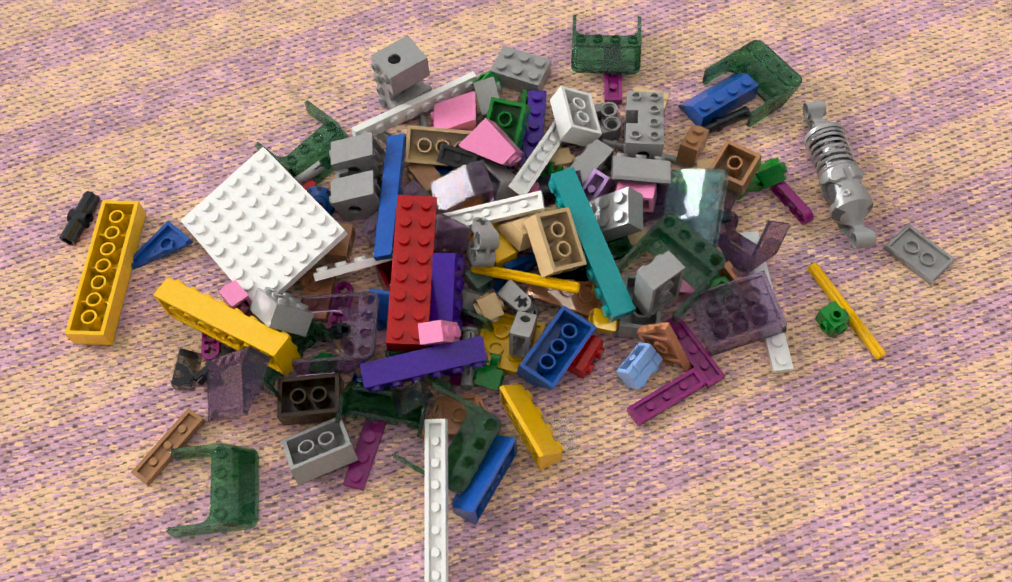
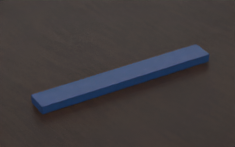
M404 133L387 136L373 255L376 261L393 258L397 196L401 195L406 148V135Z

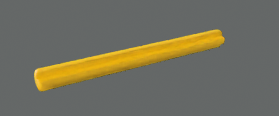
M818 263L811 264L808 267L810 274L832 302L836 301L842 309L847 311L850 317L849 325L874 358L878 360L884 357L886 354L885 350Z
M496 266L471 267V272L505 280L511 279L515 282L576 294L580 290V283L553 277L542 278L541 275Z

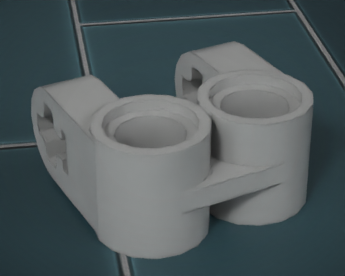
M613 102L595 104L594 107L598 121L601 120L602 126H600L602 135L598 140L601 142L603 138L613 141L614 139L617 140L621 136V121L617 105Z
M475 217L471 227L474 233V242L468 244L466 255L473 267H493L496 259L495 250L499 246V233L488 219Z
M511 279L497 293L502 301L514 312L522 311L529 313L534 309L537 318L539 317L540 312L537 306Z

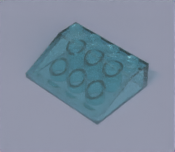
M710 168L671 170V183L668 186L659 245L668 246L669 243L709 248L711 251L717 248L728 183V174L725 170Z

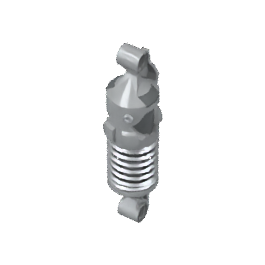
M823 100L804 103L803 116L810 130L804 137V143L813 162V167L822 190V197L831 203L829 210L831 218L837 222L839 229L849 237L851 246L854 249L875 246V232L864 226L865 217L873 208V201L866 187L861 184L864 173L856 163L857 160L850 147L845 129L840 123L829 122L823 119V116L826 115V105Z

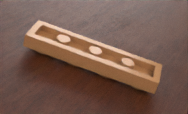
M188 408L131 473L149 486L206 422L204 418Z

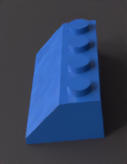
M732 74L678 105V107L695 125L701 126L711 122L716 117L720 118L753 100L756 97L759 85L748 74Z
M563 305L520 363L516 375L533 386L553 390L597 326Z
M494 435L492 440L487 441L483 449V456L481 458L478 457L473 465V473L465 478L462 484L464 488L452 500L451 505H453L454 514L475 525L477 524L517 454V442L513 437Z

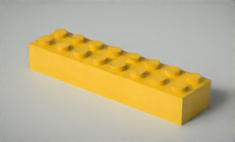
M102 200L65 335L74 344L113 345L132 271L133 256L137 252L146 217V212L139 201Z
M168 277L153 294L162 308L172 318L203 332L207 336L285 376H288L301 358L297 351L298 347L292 343V337L284 331L278 332L276 329L260 323L254 316L248 317L238 308L232 309L225 302L216 301L207 293L203 295L198 289L193 286L187 287L179 279L175 281Z

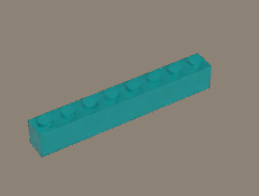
M574 167L551 174L550 181L548 182L549 189L556 196V206L558 209L565 207L570 209L587 263L585 265L587 269L586 276L595 287L593 291L595 297L601 301V310L604 317H607L609 322L632 315L635 310L634 304Z

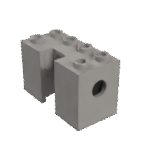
M408 35L371 55V67L375 73L373 77L377 83L376 90L380 96L378 100L383 108L386 107L388 111L432 91V87L427 84L425 85L422 81L430 76L428 58Z
M627 91L623 153H627L628 157L635 158L636 154L647 155V159L653 160L654 156L662 157L664 147V93Z
M372 132L331 142L329 156L331 166L336 171V179L331 180L330 205L337 210L339 216H342L346 222L378 215L381 188L374 177L383 175L384 149Z

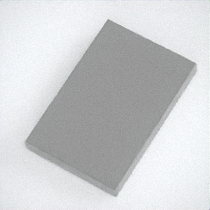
M907 224L883 248L929 285L955 261V258L910 224Z

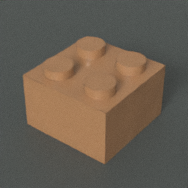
M727 139L708 170L709 180L743 195L761 165V154Z

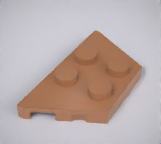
M664 322L639 327L636 333L642 343L651 344L662 357V362L672 367L674 363L681 365L684 373L692 369L670 323Z
M479 394L438 396L433 410L427 417V419H448V437L500 434L499 426L496 425ZM425 426L420 431L421 439H425Z

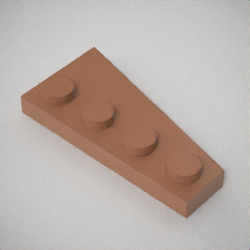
M574 281L580 283V290L577 294L530 284L527 285L525 292L532 299L558 308L564 305L585 317H588L589 312L594 308L601 309L602 306L600 299H597L595 294L591 293L592 281Z

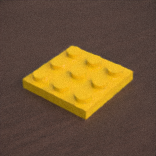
M504 313L500 316L501 319L496 322L484 321L479 335H482L489 360V363L484 365L489 366L491 355L495 353L502 356L498 369L518 376L516 373L524 358L509 355V333L516 316ZM537 322L532 347L544 332L545 323Z

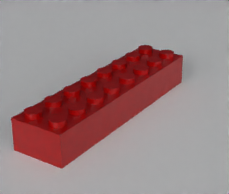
M397 196L386 335L387 351L412 352L429 348V345H420L418 324L430 322L433 253H435L438 208L437 197Z

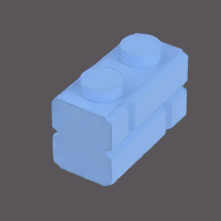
M639 342L615 373L628 388L639 390L646 386L647 379L659 369L658 365L663 359L651 344Z

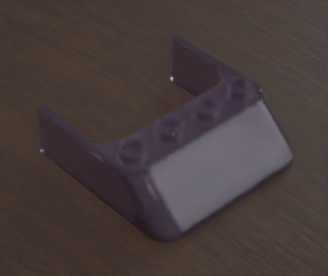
M355 292L301 296L302 304L309 306L308 309L312 313L333 311L342 313V323L350 325L351 332L340 340L339 357L293 359L292 366L297 376L352 373L360 367L361 363L367 362L374 356L379 312V297L376 293Z

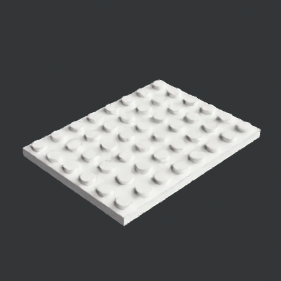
M264 147L180 220L232 281L236 280L249 295L251 301H253L257 287L262 289L270 287L277 290L276 293L283 294L348 235Z

